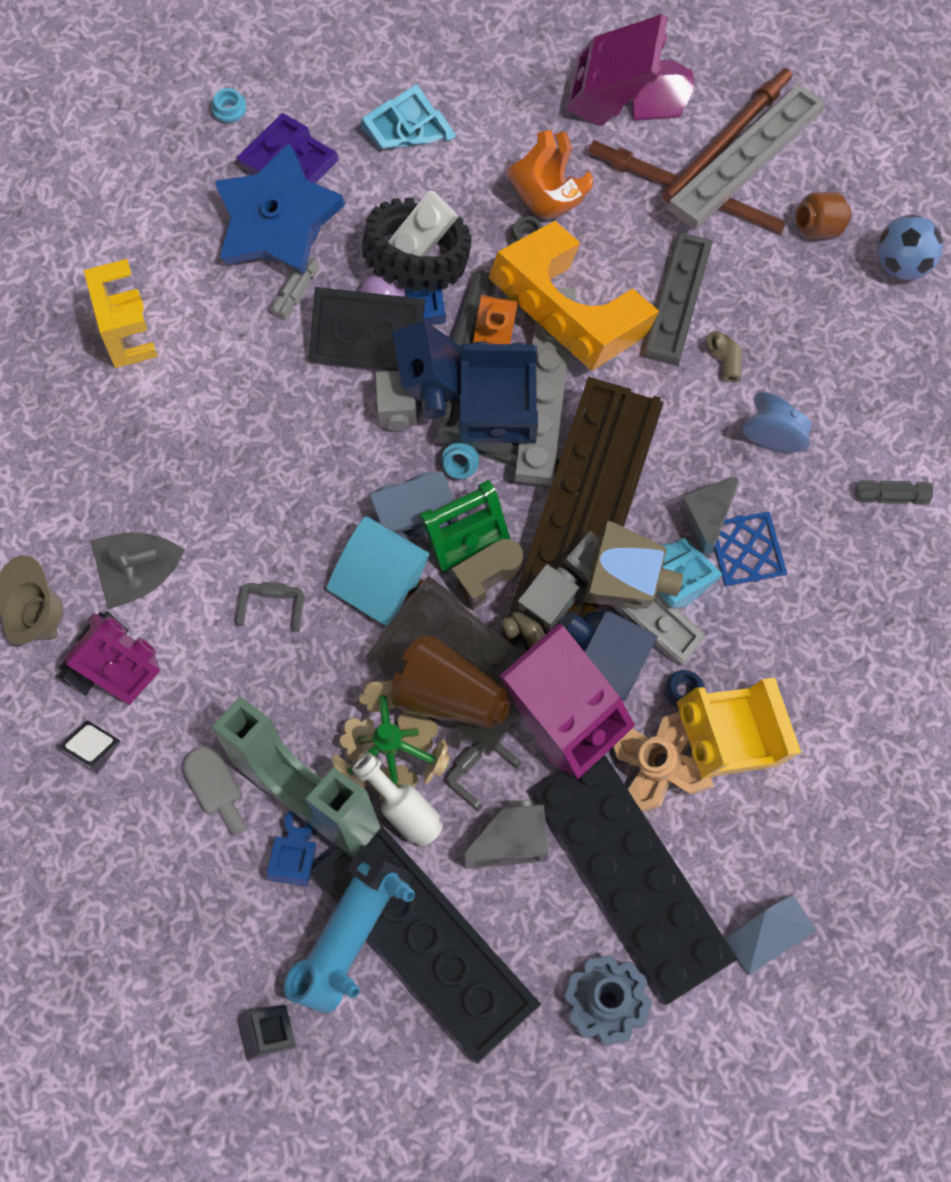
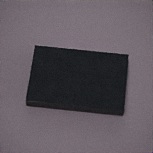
M315 287L308 361L398 371L393 331L424 321L426 299Z

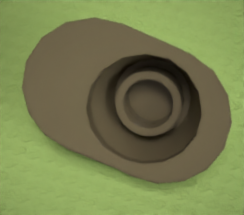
M24 555L12 558L0 573V613L6 637L12 643L19 645L32 642L34 639L44 638L51 640L56 638L58 635L57 627L63 616L62 601L57 594L49 589L40 563L33 557Z

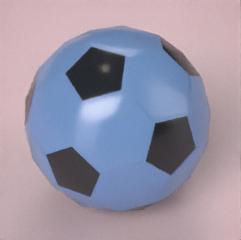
M914 214L904 215L892 220L882 230L877 243V254L881 266L888 274L901 280H915L928 275L938 265L943 253V239L938 227L931 220Z

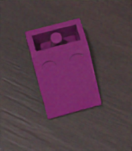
M660 14L595 36L577 55L566 110L598 126L605 125L612 117L616 118L630 100L634 101L641 90L649 82L653 83L659 76L662 68V63L659 62L661 51L667 41L665 29L668 17Z
M557 624L500 675L502 682L549 763L577 779L635 727L620 696L561 624Z

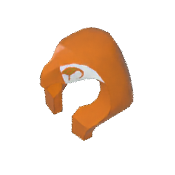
M552 130L536 133L538 137L537 144L523 159L507 168L505 172L512 186L527 207L543 220L554 219L571 211L583 201L593 187V178L589 171L585 173L584 177L575 178L569 176L564 182V171L573 148L567 133L561 131L553 136Z

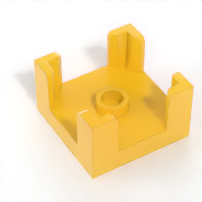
M128 259L83 270L99 332L114 367L119 368L158 357L153 342L125 349L122 337L147 330L142 313L144 306L139 290L133 289L109 295L105 285L106 282L132 275Z

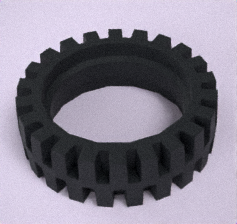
M405 197L404 203L399 198L391 200V204L384 201L380 203L379 207L375 206L367 217L362 240L363 259H366L365 263L368 268L374 267L373 273L379 277L385 274L384 281L392 284L396 280L398 281V287L406 289L407 284L412 285V291H421L422 286H425L427 291H435L436 286L444 289L448 287L449 283L453 285L458 281V278L462 277L468 262L472 237L469 234V227L463 225L464 220L460 216L438 241L449 251L448 253L438 256H417L392 246L384 237L395 233L418 203H415L413 198Z

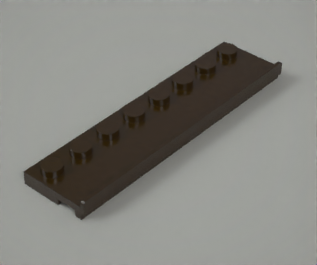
M588 376L508 617L512 616L511 613L518 612L519 599L547 564L555 570L558 567L566 570L577 580L576 585L579 587L578 599L565 616L570 612H574L583 619L587 613L598 611L600 604L583 601L587 583L563 561L588 532L592 531L599 538L600 532L607 521L625 527L663 408L664 401H661V397L653 396V398L643 396L631 392L632 389ZM503 631L494 659L512 665L529 650L525 638L521 634L514 638H509Z

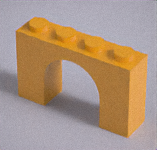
M553 221L498 251L488 279L512 300H517V305L593 371L647 336L659 310L633 288L611 302L599 306L580 304L562 295L554 287L551 279L571 267L580 242L559 223Z

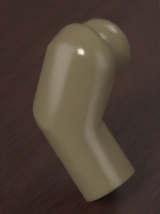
M720 331L709 333L705 343L708 351L723 364V381H741V347Z
M513 612L511 617H506L501 622L507 637L514 638L521 634L525 638L529 649L545 636L541 625L521 612Z

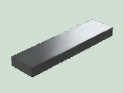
M678 232L657 306L659 313L651 327L643 358L679 366L713 240Z

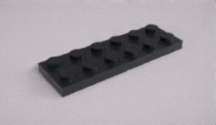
M606 755L602 756L579 779L562 771L532 791L540 805H544L546 815L666 1005L671 1004L738 960Z
M380 824L381 828L367 843L366 847L391 858L411 872L413 876L408 885L414 890L415 895L410 902H405L402 899L398 901L390 897L367 938L478 1065L541 1006V1003ZM339 847L311 870L313 876L337 903L354 876L347 871L353 858Z

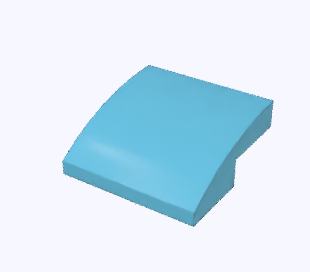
M364 517L344 548L326 589L389 627L396 624L408 591L417 587L430 553L373 519Z

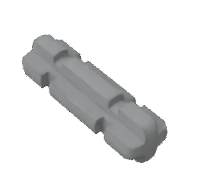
M309 256L307 269L304 274L295 270L292 271L279 292L281 296H277L271 305L274 316L282 320L289 319L294 311L293 304L297 305L311 283L309 279H313L319 270L318 261L315 258Z

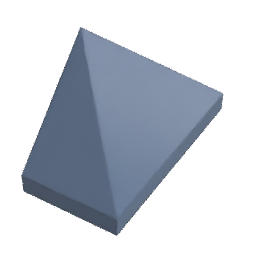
M791 895L764 910L725 939L747 975H750L817 931V929L795 897Z

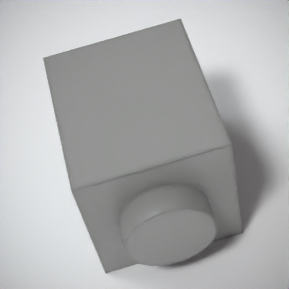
M399 370L375 372L380 428H388L391 431H403L408 429L409 426L417 425L415 398L404 391L401 385Z
M547 564L519 599L518 612L539 623L542 629L548 633L561 621L578 599L579 587L576 585L577 580L566 570L560 567L555 570Z

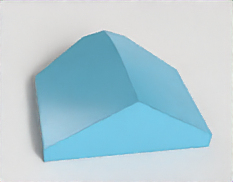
M687 538L679 539L676 543L660 544L666 548L662 568L683 574L681 589L677 597L656 591L672 608L687 607L723 575Z

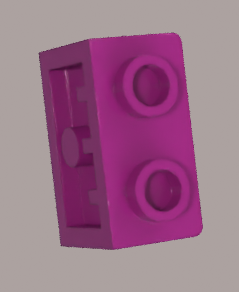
M92 613L88 618L91 628L66 655V664L128 705H131L161 671L155 656L157 651L143 638L138 637L137 640H134L125 634L126 630L115 619L111 617L103 619L96 613Z

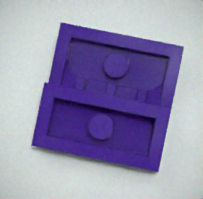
M283 112L236 157L238 163L248 173L254 175L258 174L289 144L298 157L306 179L313 183H316L339 160L335 150L312 138L307 126Z

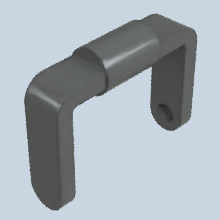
M265 581L262 584L247 583L242 587L237 626L244 627L249 594H257L270 598H296L293 632H300L305 601L304 593L300 588L288 587L285 583Z
M485 736L475 747L471 745L455 762L457 767L448 776L449 786L477 811L483 807L482 804L456 781L464 773L467 774L481 759L482 753L490 745L517 769L522 764L517 757L492 736Z

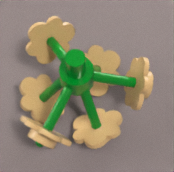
M393 681L370 682L364 686V693L359 696L360 703L366 704L369 711L380 712L381 725L374 729V723L371 719L360 721L356 718L348 719L344 723L343 729L345 734L340 736L339 744L341 747L346 748V757L353 764L350 765L337 754L332 756L333 767L337 768L363 789L366 786L365 782H360L356 778L352 768L356 761L367 753H371L374 757L378 753L386 756L387 766L380 768V770L396 787L403 784L416 787L419 782L417 774L408 772L406 766L399 765L396 767L395 754L399 750H403L408 755H413L428 762L423 772V783L429 784L434 775L440 777L445 769L448 768L450 755L446 753L448 745L445 740L442 739L431 754L425 752L433 747L432 738L438 733V726L435 721L427 719L428 716L403 712L398 717L400 728L390 723L388 709L396 708L392 704L391 698ZM378 792L380 799L385 800V798Z

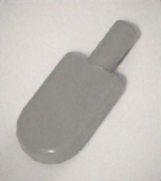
M210 747L194 749L184 761V772L188 782L206 814L213 815L220 812L233 836L239 835L247 830L246 824L234 805V802L242 798L239 786L222 756L216 750Z

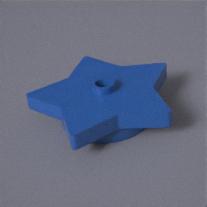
M288 144L258 174L215 182V186L231 216L220 257L227 265L263 257L278 261L304 274L307 269L311 245L317 238L321 226L346 205V201L341 194L308 181L295 151Z

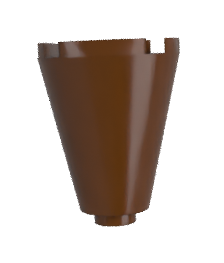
M423 634L414 640L405 651L402 660L408 663L403 674L395 672L392 682L391 698L392 704L403 712L486 728H492L497 723L500 724L506 719L511 706L507 691L438 637Z

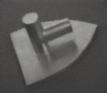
M127 532L91 540L107 608L111 609L133 602L159 587L176 569L186 549L168 539L148 533Z

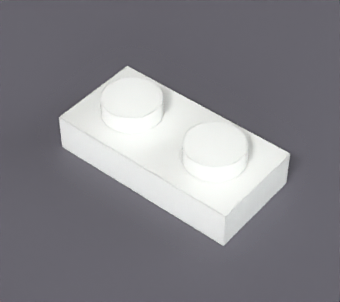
M428 191L388 242L403 252L417 256H427L459 215L435 191Z

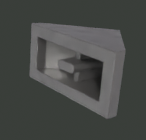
M731 476L684 495L682 498L680 512L700 552L706 558L710 559L735 496L739 478Z

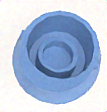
M768 392L756 394L754 405L757 413L755 416L750 417L742 426V432L745 437L759 446L780 453H797L806 450L810 444L809 434L812 429L811 421L806 415L775 394Z

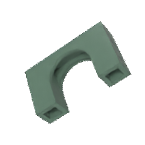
M241 696L212 726L235 768L350 857L354 858L361 844L366 846L381 828L365 789L335 767L321 779L285 746L271 719Z

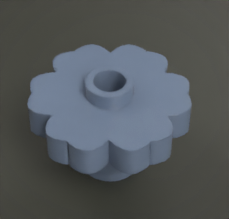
M611 955L603 956L600 959L591 958L587 960L584 966V973L578 972L571 975L564 995L565 1002L573 1008L569 1015L570 1024L578 1030L584 1039H590L598 1035L600 1042L605 1046L614 1045L616 1042L625 1043L629 1041L632 1036V1028H641L647 1023L648 1012L652 1006L650 997L642 993L647 985L646 977L638 972L636 966L631 962L622 963L618 966L617 961ZM611 994L615 999V1006L611 1009L604 1007L599 1001L601 995Z

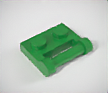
M490 480L478 484L477 490L434 511L429 508L419 513V518L427 533L436 563L442 572L459 565L499 540L510 539L498 494ZM485 504L486 508L440 529L439 525L479 505Z

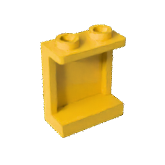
M775 678L762 679L747 689L707 693L704 687L695 688L676 702L680 720L684 724L692 748V756L697 763L701 778L773 768L802 753Z

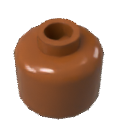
M836 191L809 193L797 206L795 213L798 229L809 239L839 237L846 230L852 217L851 207L845 197Z

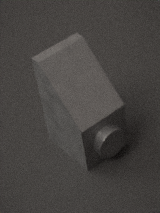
M521 800L510 803V808H502L465 852V868L547 862L549 850L544 805H534V801Z

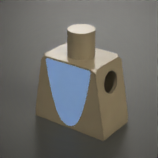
M607 521L600 532L583 601L594 604L645 609L653 603L656 591L677 597L681 589L683 574L662 568L666 555V548L614 522Z

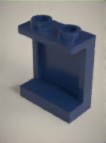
M486 342L462 344L460 442L536 443L538 430L536 345H526L520 342L511 344H488Z

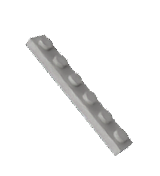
M798 84L670 200L667 210L696 230L823 112L826 102Z
M555 287L562 295L575 302L576 289ZM535 322L533 345L537 346L536 443L519 444L515 481L552 485L569 350L538 322Z

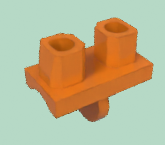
M481 295L473 343L510 344L518 304L517 300Z

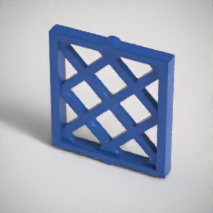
M770 511L746 516L738 515L736 518L725 519L723 525L731 523L737 525L731 536L723 531L720 532V536L727 540L722 549L720 548L719 540H717L715 545L725 587L748 582L757 583L759 580L788 574ZM759 518L763 521L757 531L745 525L747 520ZM766 525H768L771 539L761 534ZM741 528L753 535L747 545L735 539ZM757 538L770 545L764 555L751 548ZM731 543L743 549L738 560L725 553ZM773 548L775 549L779 564L768 558ZM747 553L760 559L754 570L742 563ZM724 559L734 564L729 573H727ZM764 562L777 569L773 573L763 575L758 573ZM738 567L751 574L747 578L736 580L732 578Z

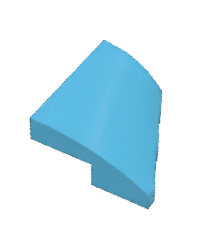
M415 84L395 99H389L364 116L360 122L362 129L381 150L424 145L445 138L446 141L456 138V134L439 109L435 111L418 84Z

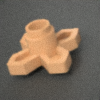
M679 712L663 717L656 737L648 738L635 729H631L614 745L619 761L640 768L628 791L642 812L662 806L670 782L690 795H695L714 787L712 777L701 778L697 763L692 757L684 755L690 742L684 724L680 720ZM661 757H667L666 762L662 766L657 767V761Z

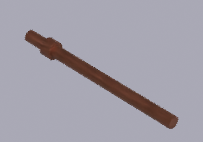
M783 68L771 81L763 83L756 91V97L662 193L665 202L669 203L675 195L709 166L765 106H771L779 98L781 89L793 78V74L789 69Z
M593 140L589 147V154L611 162L613 168L623 172L630 170L667 187L679 177L674 173L634 157L633 152L622 147L617 150L596 140ZM729 198L719 208L780 235L787 222L733 198Z

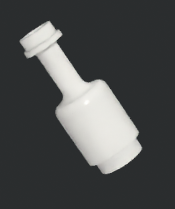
M371 753L360 757L354 764L352 771L360 782L368 780L385 798L381 807L384 817L408 842L416 843L419 847H424L433 842L443 828V824L439 820V813L412 785L403 784L396 787L379 769L381 760L378 757H374Z

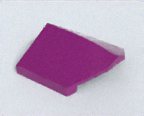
M672 59L660 60L662 68L657 79L653 83L649 82L641 90L638 97L634 101L631 100L634 121L680 118L695 89L692 70Z

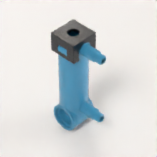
M362 844L347 869L348 872L354 875L306 960L294 964L285 979L284 991L289 1001L322 1014L334 1011L341 1003L343 995H347L351 999L359 995L360 988L347 975V972L390 897L398 901L402 899L405 902H410L415 895L414 890L408 885L413 876L411 872L391 858Z

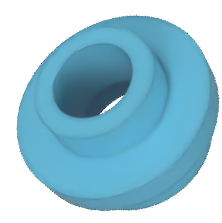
M224 88L215 94L211 104L212 112L222 122H235L244 116L246 101L237 90Z
M454 442L445 448L441 457V463L449 476L456 479H465L476 472L479 466V455L470 444ZM461 454L465 456L467 463H458L455 460V455Z

